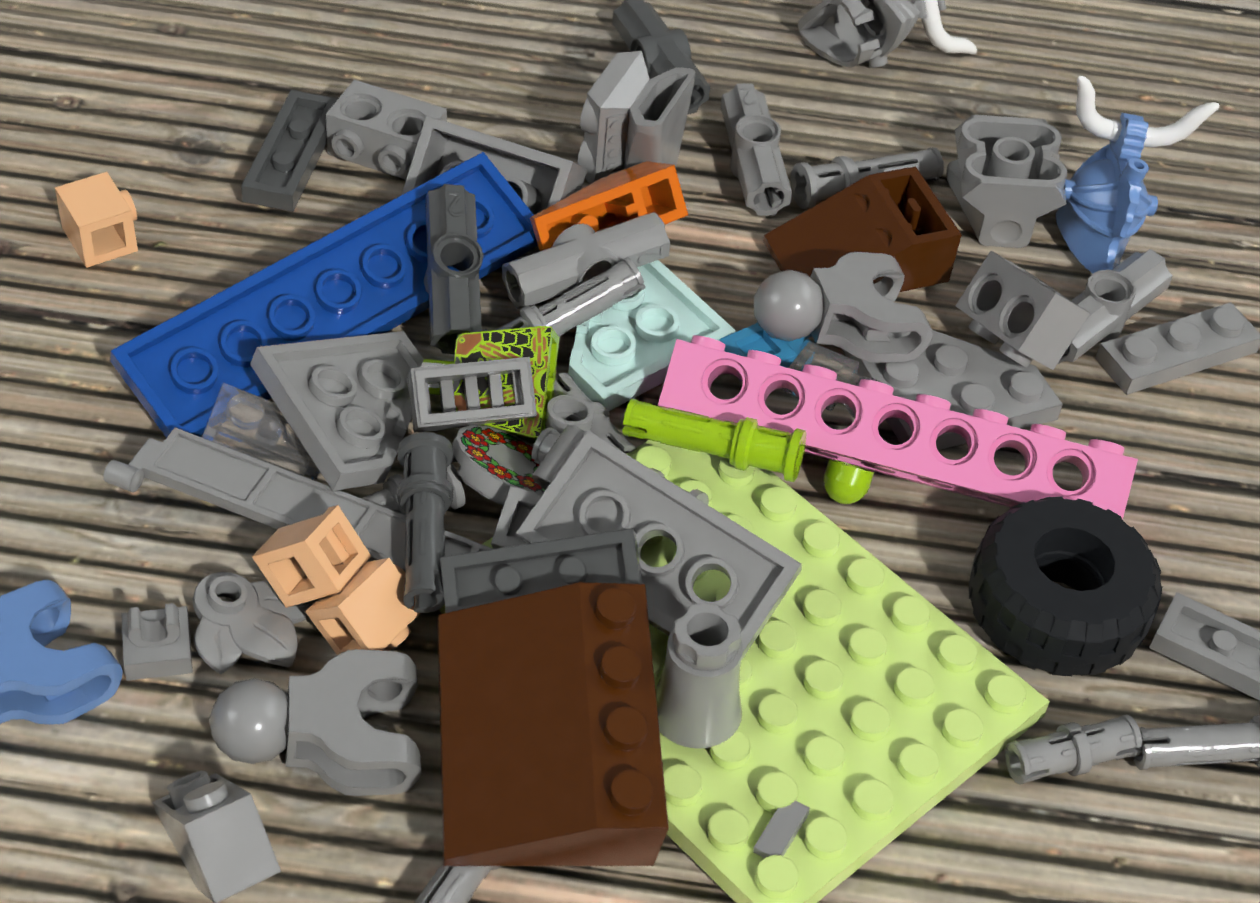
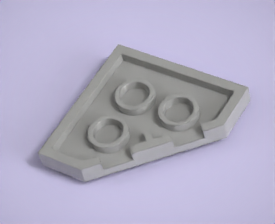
M932 330V340L926 350L912 361L873 363L857 358L842 349L860 380L868 379L887 384L894 388V396L913 401L916 400L917 394L939 397L951 403V411L973 416L974 409L997 412L1009 418L1007 423L1009 426L1023 429L1031 427L1032 424H1043L1058 420L1063 406L1035 365L1030 364L1027 368L1006 355ZM912 331L888 333V336L895 339L909 335ZM895 417L886 419L900 444L905 443L911 438V429L904 420ZM954 432L944 433L936 439L937 450L967 443L961 435Z
M399 331L257 347L250 363L251 367L332 491L385 482L398 453L399 443L402 441L412 418L407 375L411 368L421 367L424 360L406 333Z

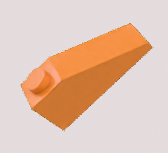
M645 161L593 182L530 217L539 250L543 251L553 247L557 237L565 229L573 225L587 224L597 232L653 212L661 218L665 225L688 216L675 165Z

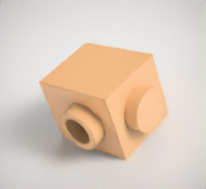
M108 172L55 187L62 229L86 268L138 251L134 228L137 212L134 202L126 189L118 190Z
M390 558L366 562L340 593L318 599L305 611L337 655L354 649L390 651L409 636L411 629L408 625L420 614L414 611V606L408 609L403 603L405 571L395 565Z

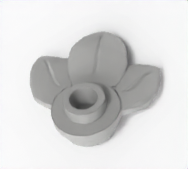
M230 572L210 574L198 583L193 596V608L200 621L194 636L196 650L205 663L219 674L229 670L239 660L242 653L266 663L291 667L297 652V634L294 624L309 618L305 611L311 606V603L305 602L286 608L267 580L249 582L244 577ZM219 597H227L234 601L226 602L221 600Z

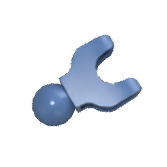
M37 581L0 596V724L13 719H24L37 724L47 725L64 724L106 702L119 688L123 669L105 646L91 643L64 651L45 647L66 632L71 617L70 598L62 587L54 581Z

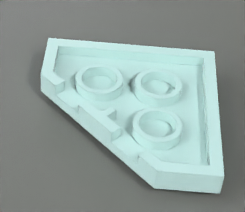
M659 260L637 267L644 280V290L621 300L611 308L576 327V336L571 352L568 374L592 402H600L608 411L664 383L676 339L691 343L692 337L697 335L719 341L721 338L736 331Z

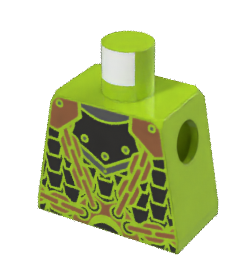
M550 326L462 333L456 339L454 361L424 359L421 367L530 357L537 416L534 418L482 424L481 426H488L515 435L527 442L535 443L541 432L546 429L545 415L547 405L554 395L559 336ZM502 374L504 406H515L512 374ZM487 377L477 378L480 408H491ZM463 380L453 381L456 411H465L466 402ZM439 383L428 385L429 394L440 395Z

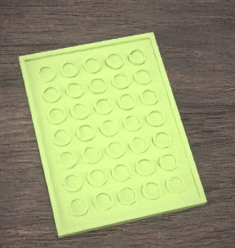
M652 440L646 441L638 446L636 450L627 453V455L649 469L654 468L662 472L665 479L688 492L698 489L706 493L710 507L802 564L801 572L741 661L739 691L742 719L737 731L725 742L709 748L684 747L670 741L660 733L669 826L667 835L736 903L819 902L1003 751L1008 743L1014 742L1045 716L1050 702L772 471L749 466L746 471L735 469L734 465H730V459L670 446ZM655 536L643 544L640 558L649 566L662 567L674 559L677 546L667 537ZM492 538L482 543V545L492 548ZM707 570L696 578L693 590L700 599L714 602L727 595L731 581L726 574L719 570ZM445 605L439 609L442 614L446 613ZM649 624L656 689L666 659L669 636ZM794 801L810 807L807 819L784 856L771 855L763 858L753 852L755 844L778 808L787 807Z

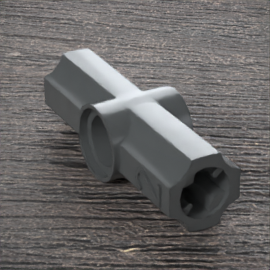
M624 0L618 8L613 10V26L629 47L630 52L642 51L650 79L672 68L682 67L695 70V81L688 115L696 113L699 107L709 100L711 86L691 60L690 44L684 31L679 28L669 30L653 6L644 0Z
M444 184L441 188L428 191L426 195L428 266L423 282L425 290L429 294L430 346L437 347L441 350L442 354H455L456 339L459 334L482 331L479 271L483 261V252L481 246L477 243L475 194L469 193L463 185ZM446 266L454 267L459 271L451 270Z

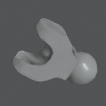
M850 252L842 256L837 264L830 268H813L811 277L806 273L793 270L781 271L768 276L754 295V317L758 325L770 337L790 342L806 337L811 333L816 344L835 345L851 355L868 362L891 363L912 361L926 350L933 336L932 328L920 308L894 302L901 290L905 275L897 260L893 256L884 253ZM884 276V278L881 281L873 284V280H875L878 277ZM912 331L909 335L895 339L888 336V333Z
M354 649L347 650L330 659L320 671L312 675L289 676L288 694L274 682L256 678L237 681L219 694L209 719L211 733L217 747L234 761L248 764L271 761L286 749V767L308 768L318 773L327 785L344 795L372 796L403 793L410 790L422 775L421 756L417 744L408 735L374 729L364 719L373 714L401 710L410 703L418 686L417 667L413 660L404 653Z

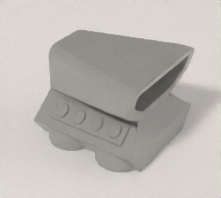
M642 51L616 53L587 93V99L581 113L580 128L584 131V140L580 147L577 164L587 169L585 179L589 184L645 161L674 164L676 168L694 87L695 70L677 67L650 79Z
M972 115L955 129L958 159L948 164L946 169L947 181L980 244L983 246L1008 248L1026 247L1031 240L1036 219L1067 205L1064 189L1067 169L1059 158L1058 151L1062 139L1059 130L1048 124L1046 119Z

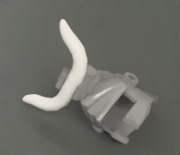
M825 0L808 11L798 22L800 36L810 49L821 57L844 67H854L865 61H868L870 68L888 64L887 55L907 37L918 18H921L925 33L931 43L941 51L973 55L977 53L976 46L967 38L950 36L944 30L939 11L947 9L945 0Z

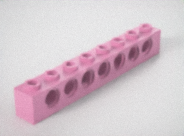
M694 335L691 343L676 339L658 406L738 423L740 419H746V417L757 419L758 426L793 433L796 428L803 429L807 433L804 453L825 459L839 460L874 472L1006 507H1013L1023 502L1037 501L1046 497L1062 496L1063 499L1077 500L1079 498L1093 502V505L1104 510L1109 509L1121 516L1123 520L1138 459L1124 456L1125 448L1121 445L1098 439H1090L1088 446L1065 440V431L1041 424H1032L1030 431L1007 425L1009 419L1007 416L989 410L974 409L973 416L951 411V403L949 401L931 395L917 394L915 401L893 395V387L878 381L861 379L859 386L836 381L838 375L836 372L820 366L804 365L803 371L780 366L781 358L762 351L748 350L746 357L724 351L726 347L724 343L704 336ZM722 374H732L737 376L743 385L741 391L734 398L722 400L716 398L710 392L714 379ZM780 388L793 391L799 399L797 407L788 414L780 415L773 413L765 404L768 395L772 391ZM833 403H843L853 410L855 420L845 429H832L824 423L821 417L822 412ZM888 418H900L909 425L912 436L903 444H889L880 436L879 425ZM947 432L957 433L966 440L968 454L958 460L947 459L937 450L936 439ZM1003 447H1011L1018 450L1025 460L1024 472L1018 475L1002 473L995 465L994 453ZM1068 462L1078 467L1083 478L1081 488L1075 491H1067L1060 488L1053 478L1054 465Z

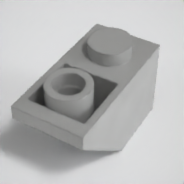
M198 771L181 777L167 787L169 795L152 802L161 823L197 889L213 903H218L281 872L251 793L217 773L208 776L207 771Z

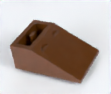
M914 166L867 175L764 235L763 242L780 271L793 270L806 273L809 277H811L813 268H830L836 265L842 256L850 252L891 255L897 260L905 275L900 292L949 282L962 234L919 170ZM884 276L878 277L875 280H873V284L881 281L884 278Z

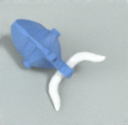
M1084 76L1077 78L1076 114L1084 129L1097 137L1109 140L1110 144L1088 158L1077 169L1070 180L1066 179L1064 189L1067 205L1058 208L1056 221L1071 252L1091 273L1099 270H1112L1118 266L1130 237L1140 229L1146 216L1152 217L1157 210L1158 198L1148 194L1143 182L1149 170L1148 164L1140 159L1144 146L1153 148L1169 146L1187 138L1208 117L1218 110V103L1208 102L1194 107L1178 121L1167 126L1148 127V122L1138 115L1121 113L1120 121L1101 116L1096 111L1095 90L1090 80Z

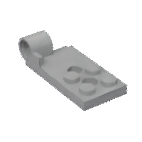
M573 425L565 427L532 474V478L545 492L516 532L519 538L531 544L633 528L637 538L642 584H645L649 624L669 636L674 628L675 620L684 616L690 605L699 603L717 604L725 613L736 616L741 626V640L743 643L742 659L802 570L800 562L589 430L585 432ZM655 536L667 537L677 546L674 559L662 567L649 566L640 558L643 544ZM719 570L728 576L731 586L725 597L718 601L709 602L700 599L693 590L694 582L704 571Z

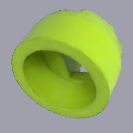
M829 458L824 474L825 490L829 497L839 504L855 503L867 494L874 471Z

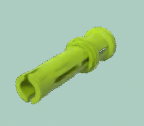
M631 399L627 405L623 419V425L626 426L622 429L624 436L648 439L670 446L730 459V465H734L735 469L746 471L749 466L782 473L784 480L795 482L798 476L807 435L806 430L798 428L793 433L758 426L757 419L746 417V419H740L738 423L673 408L656 406L636 399Z

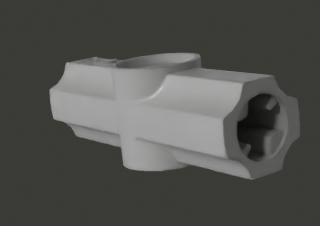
M753 83L736 84L731 91L723 94L721 98V111L732 149L730 170L740 180L746 207L755 210L757 216H772L781 208L790 205L792 196L779 148L781 127L778 122L770 117L764 93L756 90Z
M655 212L597 232L590 225L577 224L565 229L557 237L553 247L503 264L502 279L505 283L509 299L517 309H520L527 305L532 306L562 295L594 276L605 272L627 257L634 262L636 267L669 256L670 240L666 234L664 222Z
M1151 249L1145 253L1135 252L1112 270H1099L1092 273L1088 278L1085 290L1071 300L1091 314L1058 364L1062 361L1074 362L1098 342H1106L1118 338L1122 333L1125 322L1168 289L1173 275L1167 269L1165 258Z

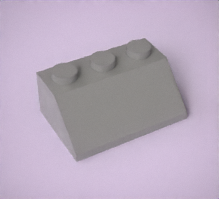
M426 115L401 195L484 152L535 215L581 190L587 169L573 161ZM537 246L521 255L520 258L540 252L539 247Z

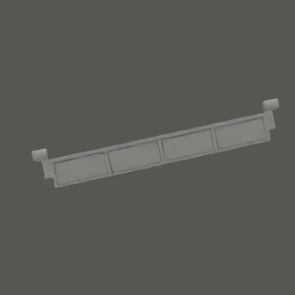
M174 428L164 442L149 438L129 464L114 459L105 468L103 475L105 482L132 493L136 492L140 488L143 479L147 478L275 529L323 515L329 507L339 505L371 554L367 562L390 558L395 565L405 571L406 517L404 514L341 490L332 491L328 485L181 429ZM445 530V556L493 549Z

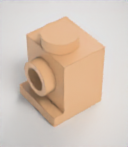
M339 505L329 507L323 515L278 528L252 558L287 608L340 593L369 560L371 554Z

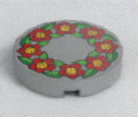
M469 425L459 429L452 443V462H459L460 467L457 473L468 486L482 496L504 506L510 486L543 495L545 490L532 478V474L539 466L532 459V444L515 435L488 426Z

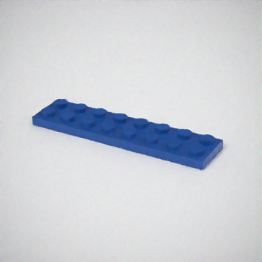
M482 152L111 350L110 362L166 438L174 428L204 437L272 398L250 365L257 347L386 333L429 308V294L425 290L423 282L428 266L425 206L428 191L441 188L444 184L463 185L465 190L475 194L477 243L481 246L483 252L479 279L538 246L530 217L534 216V214L487 155ZM446 266L451 270L459 271L454 267Z

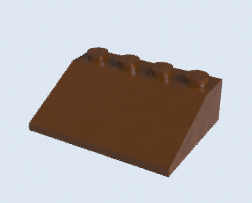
M578 582L440 614L438 616L443 866H654L669 826L645 584Z

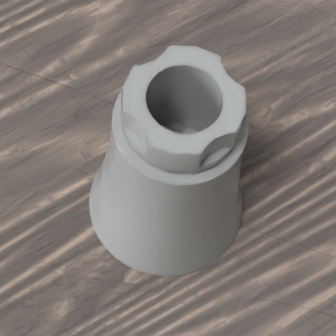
M699 603L690 605L687 613L675 620L674 628L668 638L666 659L661 678L655 689L659 732L670 741L684 747L709 748L719 745L728 740L737 731L742 719L739 691L740 666L743 654L741 626L736 616L725 613L717 604Z

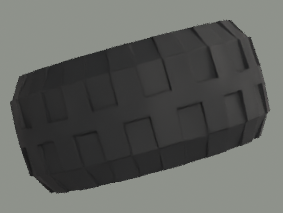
M1062 496L1023 502L1010 507L1001 516H997L989 525L976 551L968 585L973 614L979 626L991 638L990 640L1006 655L1010 654L1018 659L1020 664L1033 670L1037 668L1051 672L1050 675L1083 676L1088 674L1090 676L1103 673L1107 669L1121 665L1132 657L1138 645L1142 644L1156 616L1163 586H1161V570L1157 559L1154 558L1151 550L1148 548V544L1134 527L1128 526L1118 514L1109 509L1104 510L1093 505V502L1079 498L1077 500L1063 499ZM1055 582L1064 583L1075 590L1064 588Z

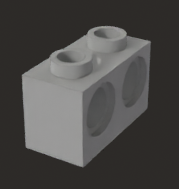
M354 79L326 113L328 155L406 180L426 115L447 122V109Z
M992 250L955 305L973 318L968 326L969 329L993 344H997L998 340L1002 339L1004 343L999 350L1006 356L1027 368L1032 360H1035L1054 370L1091 314L1025 269Z

